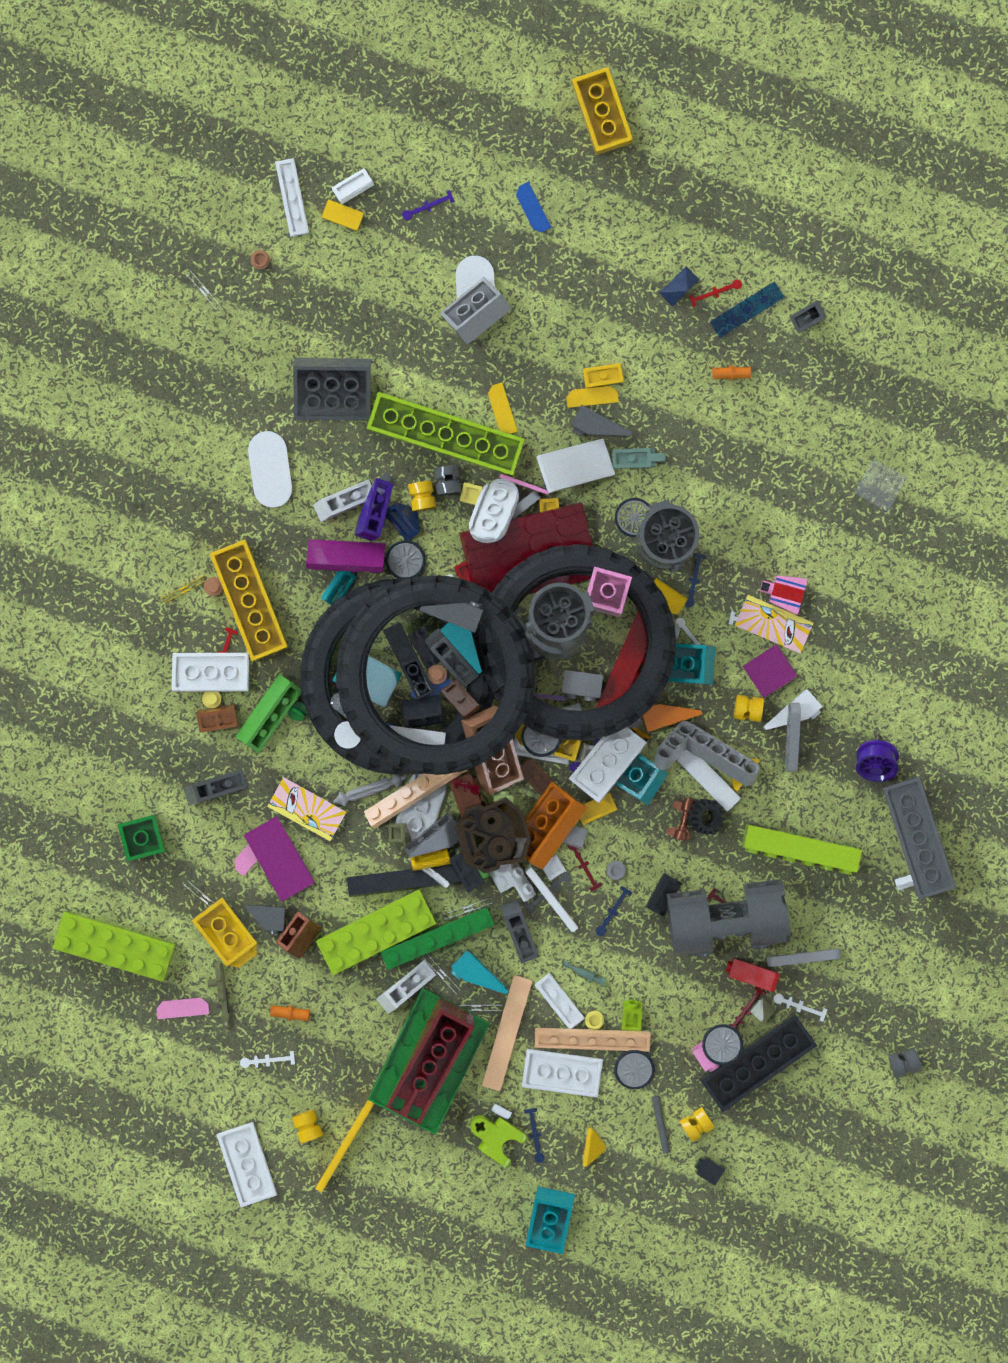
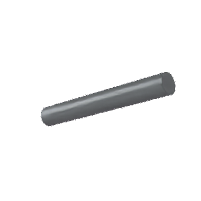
M659 1095L652 1096L663 1154L669 1153L670 1147Z

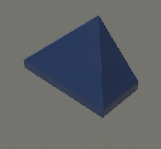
M686 266L659 294L673 306L700 279Z
M395 502L387 509L386 518L405 540L412 539L420 532L418 512H412V507Z

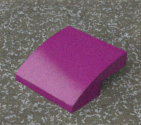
M775 644L743 665V668L763 698L798 676L778 644Z

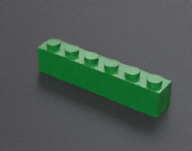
M484 907L391 946L380 953L387 970L489 928L494 925L488 907Z

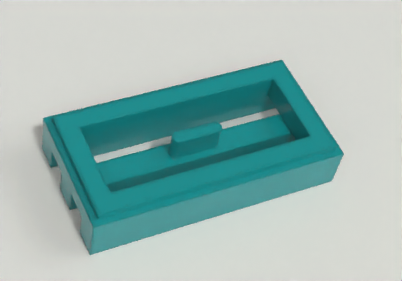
M339 570L321 596V599L332 605L346 594L357 576L350 571Z

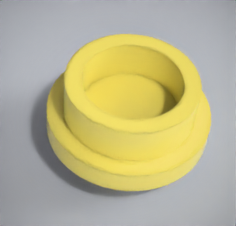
M205 692L202 696V702L208 708H216L221 703V695L219 692Z
M591 1011L586 1015L585 1023L589 1029L598 1030L604 1024V1017L599 1011Z

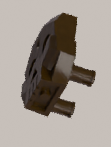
M505 796L485 806L478 803L466 807L462 818L455 826L465 864L483 873L499 870L500 865L525 862L531 838L524 813ZM490 817L495 818L493 824L488 823ZM473 834L484 837L477 846ZM497 845L503 846L501 852L496 851Z

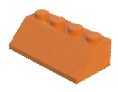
M554 782L549 784L525 818L531 838L525 859L542 870L588 808Z

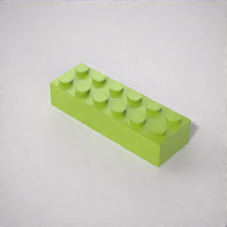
M746 824L741 845L749 853L758 854V851H762L764 856L777 858V855L783 856L782 860L795 863L796 859L802 860L801 864L814 867L816 863L820 864V868L833 871V868H839L840 873L852 875V872H858L862 854L861 849Z
M418 889L317 939L316 943L332 975H335L437 924L421 890Z
M64 911L52 949L164 982L176 943L73 912Z

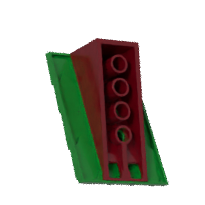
M422 987L370 1091L368 1100L436 1135L490 1022Z

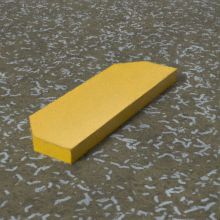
M503 383L492 385L488 396L499 431L508 434L518 432Z
M611 386L572 390L566 397L567 408L619 402L618 392Z

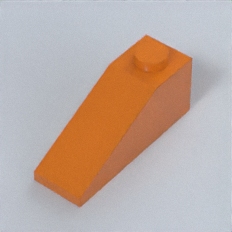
M658 704L653 705L642 718L646 731L649 732L702 715V711Z

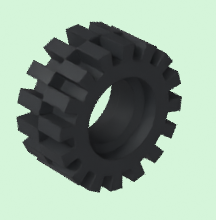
M708 799L695 801L696 804L691 805L693 809L688 810L691 816H687V819L691 820L688 822L692 826L691 829L705 835L715 834L714 831L718 832V826H723L721 820H725L722 817L725 814L721 810L723 807L718 805V802ZM705 810L710 811V820L707 824L702 823V814Z

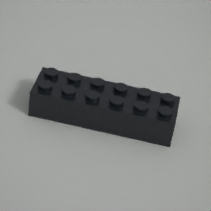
M792 1013L746 1045L735 1062L728 1065H720L712 1072L709 1071L699 1079L720 1110L724 1112L817 1047V1044L798 1017Z

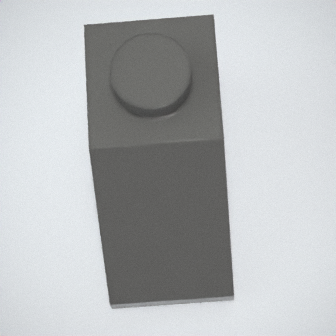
M246 906L247 911L264 930H269V934H280V931L285 930L286 907Z

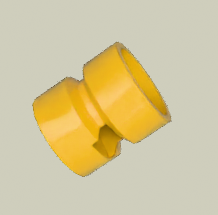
M432 481L408 484L409 495L413 497L411 500L412 512L436 508L435 497L431 495L434 492Z
M737 694L734 719L745 720L749 718L750 721L761 722L764 698L753 696L749 699L746 695Z
M702 1107L694 1111L692 1117L686 1116L679 1121L692 1142L702 1137L703 1132L707 1134L715 1128Z
M314 1109L291 1117L294 1128L299 1130L297 1136L300 1143H305L324 1135L320 1124H316L318 1118Z

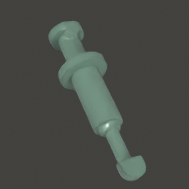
M564 961L566 968L575 970L576 974L588 979L589 983L593 980L603 987L606 978L595 976V971L591 973L579 966L574 967L569 962Z

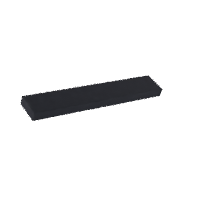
M452 864L431 867L433 871L442 876L450 885L462 883ZM422 869L347 877L349 897L442 886Z

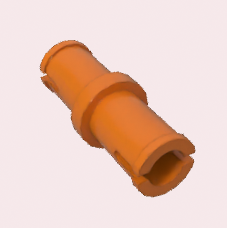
M730 365V367H712L713 380L730 379V381L744 378L751 379V366L733 367V365Z
M271 1005L270 1017L286 1018L287 1021L294 1019L308 1022L310 1009L293 1008L290 1005L289 1007Z

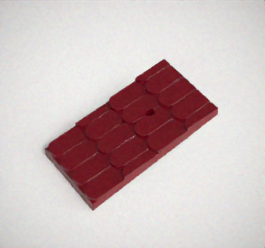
M581 502L511 519L506 534L498 541L491 543L475 540L470 530L459 532L470 581L486 588L491 593L515 565L517 566L537 552L539 553L561 545L583 544L592 546ZM566 575L557 577L539 585L529 594L536 593L541 588L552 583L573 584L591 579L592 576Z

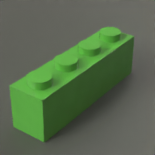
M279 674L235 737L259 753L301 694V689Z

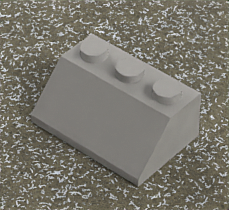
M483 277L441 311L440 314L462 341L468 345L511 310V307L502 294Z

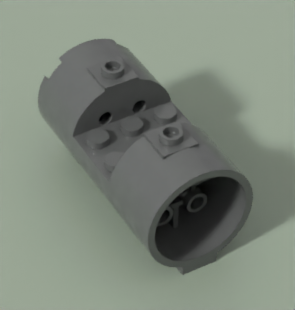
M669 499L648 507L649 510L645 512L646 517L636 534V549L641 559L649 566L674 572L684 566V562L687 561V558L696 549L699 541V527L697 521L688 510L677 505H670Z
M552 583L541 588L535 594L530 604L529 616L527 617L528 622L525 623L527 628L525 635L538 653L551 659H564L572 656L581 648L587 630L592 628L593 622L591 617L595 613L589 593H582L570 584Z
M782 879L743 884L744 900L708 905L705 889L666 894L674 956L694 954V956L706 957L714 951L713 937L724 939L728 935L745 936L748 933L751 947L755 949H765L766 946H771V944L790 942L789 916L784 899L785 892Z

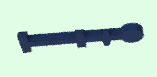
M693 553V557H696L697 561L693 578L689 577L688 580L692 584L691 589H689V598L685 603L687 607H692L695 603L693 599L695 584L700 583L697 575L701 559H706L705 555Z
M623 886L620 887L623 893L613 909H607L610 912L608 917L604 919L602 926L596 928L597 935L603 936L605 934L606 925L609 924L613 915H618L616 910L625 895L631 896L632 892Z
M537 1108L526 1109L524 1113H529L533 1134H529V1136L534 1138V1147L537 1152L535 1154V1161L541 1163L544 1161V1155L540 1152V1144L538 1142L541 1132L537 1133L533 1112H537Z

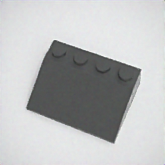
M294 358V420L369 421L371 416V359Z

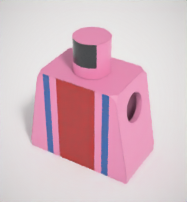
M775 576L774 583L762 581L760 592L770 594L769 603L794 615H798L808 579Z

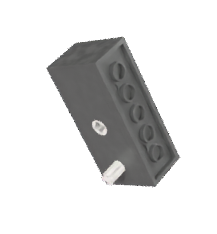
M921 776L884 787L883 791L911 874L895 879L897 889L902 890L914 886L919 900L955 889V880Z

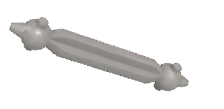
M393 775L391 779L385 778L350 790L347 794L339 792L333 803L346 806L348 801H355L390 789L393 785L399 788L402 781L406 779V776Z

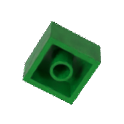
M157 814L117 824L127 862L167 851Z

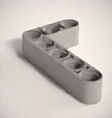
M682 721L675 727L658 747L654 759V765L658 769L667 770L686 749L746 786H751L755 783L759 772V766L756 762L688 721Z

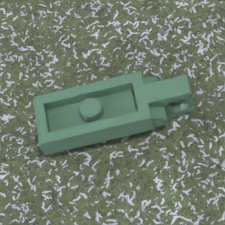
M651 448L612 449L613 469L656 467V462L666 461L665 453H655V449Z

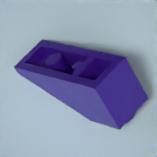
M379 478L374 479L358 517L355 536L368 541L380 538L393 488L392 483Z

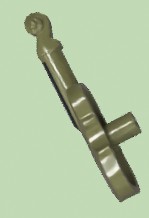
M222 961L215 962L216 979L207 980L208 987L217 986L218 999L221 1002L222 1018L224 1019L222 1025L223 1028L229 1029L231 1026L228 1021L230 1010Z

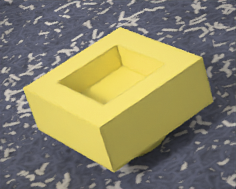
M464 482L460 502L476 505L483 487Z

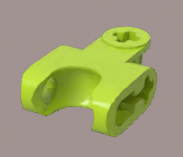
M483 1115L474 1116L470 1122L472 1133L482 1140L477 1148L506 1168L510 1166L511 1160L504 1155L502 1151L503 1144L508 1140H516L524 1144L529 1139L526 1133L501 1116H499L495 1123ZM483 1122L484 1129L479 1128L477 1130L476 1123L480 1124Z

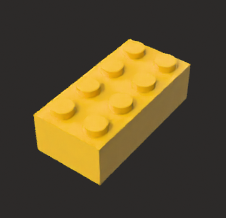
M606 67L573 78L571 84L595 154L599 155L632 144L633 138L609 68Z

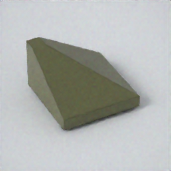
M406 823L388 824L389 843L412 842Z
M762 996L749 1011L764 1024L776 1009Z

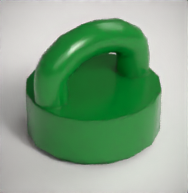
M295 702L288 711V714L292 720L301 721L306 717L307 711L303 703Z

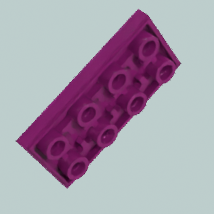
M309 539L306 569L383 572L385 543Z
M277 816L243 835L281 902L315 883Z

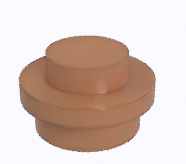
M257 250L251 256V264L256 269H265L270 263L269 255L263 250Z
M211 577L204 583V590L210 596H217L223 590L219 578Z
M433 665L429 668L427 676L433 684H441L445 681L447 672L441 665Z

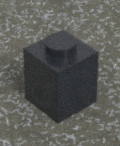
M706 1155L703 1159L700 1157L694 1165L696 1168L695 1173L714 1186L725 1171L723 1166Z

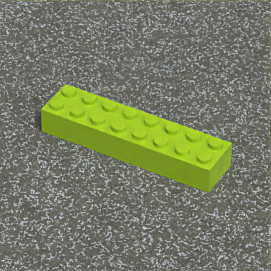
M380 392L377 394L366 428L367 431L510 477L514 476L525 442L524 438Z

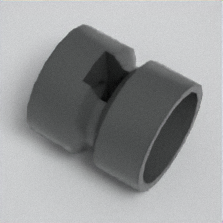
M458 465L434 468L435 479L438 480L436 484L437 495L461 493L460 481L457 480L459 477ZM450 476V480L445 481V477Z
M914 1047L904 1050L903 1054L897 1052L888 1055L896 1079L906 1076L907 1072L914 1074L922 1071Z

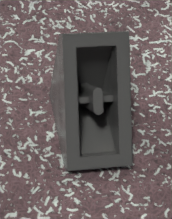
M817 300L791 315L790 319L799 334L824 321L827 316Z

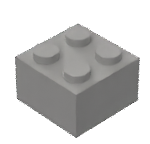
M565 670L561 694H565V698L577 699V696H583L584 701L596 702V698L600 699L603 675Z

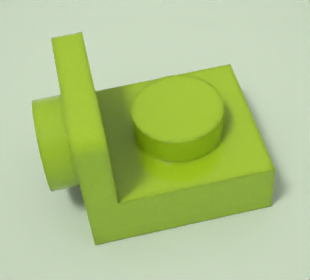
M624 1000L622 1030L641 1031L642 1002Z

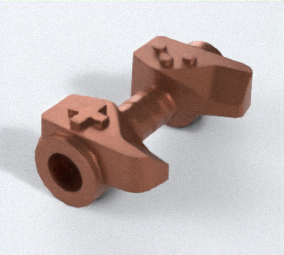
M684 797V801H675L672 807L682 812L679 827L666 829L667 835L674 836L673 838L683 841L690 839L691 835L687 830L689 821L687 816L691 815V813H688V810L693 809L691 805L695 804L696 800Z

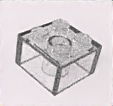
M873 459L853 494L886 513L889 511L907 478Z

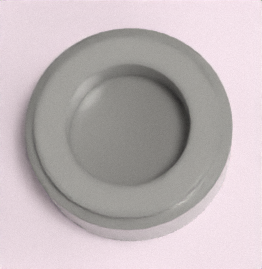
M612 861L608 864L606 872L609 878L620 880L624 877L626 869L623 863Z

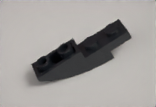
M401 622L384 629L383 632L416 699L418 700L435 692Z

